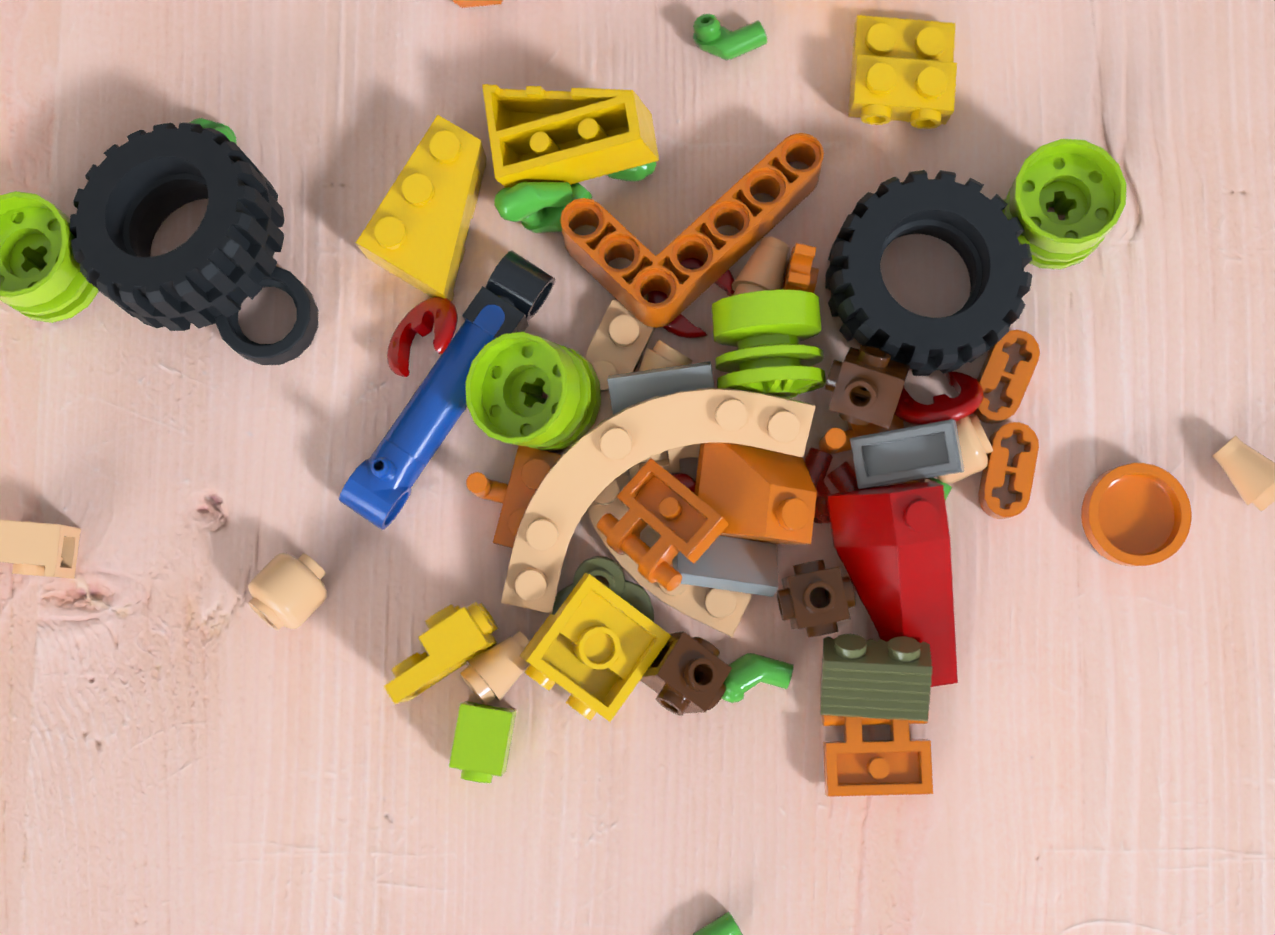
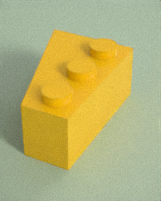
M482 84L495 179L505 188H512L521 182H568L571 185L659 161L652 113L634 90L571 88V91H547L541 86H526V90L500 89L497 85Z
M437 115L356 241L360 250L370 261L431 297L447 298L452 302L460 263L462 264L465 253V242L470 221L474 216L487 163L482 141L479 138Z

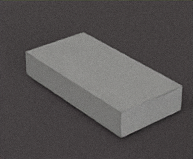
M711 361L609 375L607 378L613 415L631 405L652 397L697 390L699 388H715Z
M954 419L850 438L858 489L965 472L957 424Z
M718 536L695 564L680 552L673 559V568L682 575L680 584L773 597L779 588L776 544Z

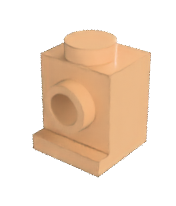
M0 520V562L13 563L12 574L75 579L81 528L60 524Z

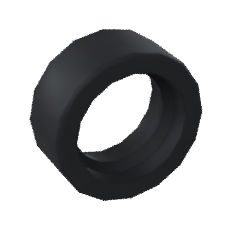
M276 266L271 277L265 275L259 285L261 287H276L284 290L294 301L297 308V319L293 329L283 340L274 344H259L249 340L243 334L238 323V312L228 318L223 314L215 317L222 339L236 353L247 360L261 365H282L298 358L311 345L318 329V307L312 293L290 271Z

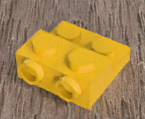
M857 15L854 24L848 117L861 118L862 122L870 125H883L891 120L910 122L911 126L920 129H933L941 124L946 125L955 107L957 63L953 62L956 23Z
M585 573L555 615L549 614L522 651L520 657L529 663L524 673L548 691L556 682L571 693L565 703L591 721L595 714L598 713L611 722L672 635L592 575Z
M475 601L468 607L462 608L459 605L454 607L451 604L425 621L429 630L418 636L427 652L422 654L417 652L393 667L391 671L396 678L383 686L394 704L414 699L467 664V660L497 644L492 632L497 630L498 626L482 602L478 604Z

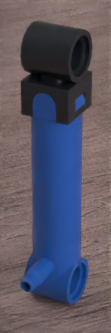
M512 250L501 259L492 272L486 288L482 286L462 316L465 321L445 352L439 357L371 457L362 462L349 477L340 493L339 501L381 530L387 528L407 502L412 490L411 487L467 407L465 382L472 361L485 344L503 334L524 332L529 325L527 320H530L539 311L549 296L555 283L554 277Z

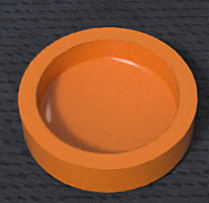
M1131 463L1112 468L1094 480L1084 496L1081 519L1088 541L1100 555L1119 565L1148 566L1170 558L1181 548L1190 531L1192 512L1186 491L1173 475L1155 465Z

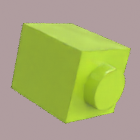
M468 701L460 703L449 768L462 770L460 778L473 782L492 783L493 775L502 776L507 768L517 710L492 705L485 706L484 704Z

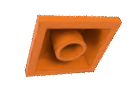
M700 443L694 494L729 523L720 534L721 536L779 545L811 544L817 491L803 457L735 443Z

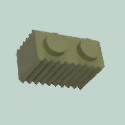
M842 634L835 639L829 636L824 638L820 715L928 721L932 676L930 644L926 642L919 643L910 637H895L888 642L882 639L878 641L869 639L866 641L863 637L856 634Z

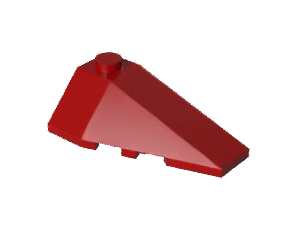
M925 479L826 495L833 546L841 562L844 564L855 586V590L878 632L880 640L888 642L895 637H910L919 643L926 642L930 644L932 661L931 687L958 683L951 543L943 485Z

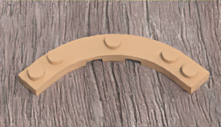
M614 299L611 300L584 357L592 364L600 381L601 405L595 423L589 430L613 415L607 380L608 376L635 372L656 329L641 323L620 302ZM627 471L615 478L586 510L604 545L621 567L640 586L661 602L698 622L733 637L753 594L687 584H679L674 590L667 591L658 582L651 583L638 572V564L628 555H619L608 546L607 537L597 529V524L600 518L607 513H611L620 520L629 510L616 497L630 482ZM649 525L640 533V539L650 548L661 537Z
M699 388L697 390L652 397L606 418L582 435L561 455L531 498L518 528L501 603L552 614L563 561L576 526L596 497L615 478L632 466L669 449L709 442L742 444L803 457L815 405L749 390Z

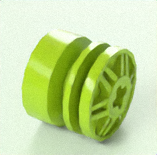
M1060 139L1040 146L1025 159L1004 200L1008 205L1002 212L1008 220L1018 217L1024 231L1017 239L1019 245H1030L1032 256L1030 264L1039 268L1063 269L1081 263L1097 249L1105 236L1115 226L1126 205V181L1119 164L1103 148L1085 140ZM1050 207H1054L1055 212L1047 211ZM1058 215L1065 216L1063 220L1058 219Z
M15 191L0 195V300L31 320L53 323L72 318L87 308L99 290L87 281L80 272V264L74 260L71 240L76 237L70 232V218L54 204L37 194Z
M765 290L722 298L712 304L714 342L737 347V350L716 357V369L729 373L717 379V388H734L792 398L798 394L811 392L825 386V371L821 368L810 367L822 362L824 359L823 350L815 346L799 344L800 341L818 335L822 330L819 296L812 292L801 290Z
M525 332L503 334L485 344L472 361L465 382L466 404L474 423L489 437L502 442L539 450L565 449L574 444L593 426L601 405L600 381L592 364L576 350ZM543 392L548 395L547 400L542 397Z

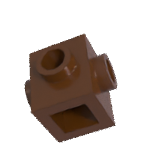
M861 346L860 349L850 347L844 361L841 362L834 359L825 385V390L833 392L828 409L839 412V416L843 420L852 424L868 425L870 422L889 429L910 365L891 360L889 353L876 347Z
M824 560L793 565L795 575L781 579L783 589L777 590V600L782 620H790L791 629L806 628L808 638L839 632L837 621L850 619L848 608L855 607V595L850 577H842L840 567L826 569ZM815 588H822L826 592L827 604L823 608H817L810 602V593Z
M684 631L671 633V638L640 681L658 693L656 701L668 711L682 716L684 713H704L715 707L726 691L724 681L732 668L718 658L720 651L705 639L700 637L692 638Z

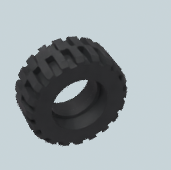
M187 122L180 123L177 128L173 123L153 125V131L146 133L144 130H138L128 135V142L120 147L114 144L104 152L107 158L98 167L94 164L85 175L88 180L85 188H78L74 198L73 206L77 208V214L70 215V232L76 238L71 240V249L74 260L80 264V272L89 283L124 311L154 328L166 327L170 331H185L190 329L191 323L197 328H202L215 324V317L221 314L226 318L241 310L238 304L248 296L252 300L262 290L259 283L265 275L271 277L276 267L277 261L273 258L274 252H281L284 233L279 227H283L285 221L283 207L277 202V192L237 144L231 142L225 134L213 128H203L200 124ZM208 199L206 213L195 233L178 248L163 255L150 257L153 239L165 219L187 203Z
M925 170L909 172L904 182L901 183L894 176L882 182L876 193L868 192L857 202L853 212L848 214L832 245L828 257L830 265L825 273V288L831 290L832 295L828 301V306L832 317L840 316L843 325L839 331L847 342L855 338L862 346L876 347L889 353L891 360L910 365L909 369H912L913 376H929L935 370H940L945 374L979 358L1010 331V325L1019 319L1025 307V303L1021 299L1031 289L1032 274L1024 272V267L1032 261L1031 250L1028 244L1019 245L1017 238L1024 229L1018 217L1010 220L1007 219L1002 211L1008 204L998 194L990 200L980 193L984 184L972 178H969L965 185L955 182L956 173L943 170L938 172L935 179H928ZM909 234L930 235L943 240L958 252L967 267L970 277V295L965 305L959 311L949 317H925L905 309L891 296L882 279L880 261L885 248L894 239Z

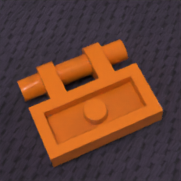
M650 458L616 496L629 510L620 520L611 513L605 514L598 521L597 529L607 537L608 546L617 554H626L638 564V572L651 583L658 582L667 591H672L682 580V575L671 566L674 557L680 552L695 564L729 523ZM647 525L661 536L651 548L640 539V533Z
M822 715L823 726H843L844 741L823 742L825 795L835 797L933 794L931 740H910L909 724H927L928 721ZM862 725H889L890 740L863 741Z

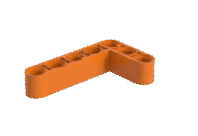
M796 133L788 136L657 256L647 249L599 203L587 198L575 199L566 205L560 218L565 249L576 262L637 320L648 327H664L677 318L813 192L818 185L824 156L823 147L818 139L810 134ZM796 161L803 162L806 165H808L809 168L802 170L795 169L791 167L789 163ZM765 193L771 195L774 200L771 202H759L753 196ZM583 225H590L596 228L589 235L574 233L576 228ZM729 225L734 226L740 232L727 236L719 233L717 229L721 226ZM615 258H626L632 262L631 265L623 269H615L608 265ZM687 258H696L701 260L704 265L698 269H687L680 263ZM651 291H661L668 296L665 301L656 304L646 301L643 297Z

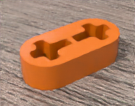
M1012 330L989 349L977 381L981 384L986 394L995 390L999 381L1005 383L1000 399L1007 404L1006 407L1001 406L992 412L988 409L990 401L983 397L982 403L973 412V414H977L982 422L989 424L1001 423L1014 415L1019 408L1040 356L1039 345L1032 335L1026 331ZM1014 343H1017L1021 346L1019 354L1026 359L1016 363L1011 368L1010 373H1008L1004 369L1009 360V355L1002 351V349H1008Z
M1021 422L1005 424L996 429L989 438L994 451L987 454L988 464L982 470L978 494L982 510L987 515L996 519H1008L1021 514L1027 508L1030 500L1039 440L1036 433L1028 425ZM1015 434L1017 435V443L1024 446V452L1014 455L1012 466L1010 467L1007 466L1009 449L1001 447V441ZM1005 475H1009L1008 492L1016 495V501L1006 504L1004 509L1000 508V499L992 497V490L1002 487Z

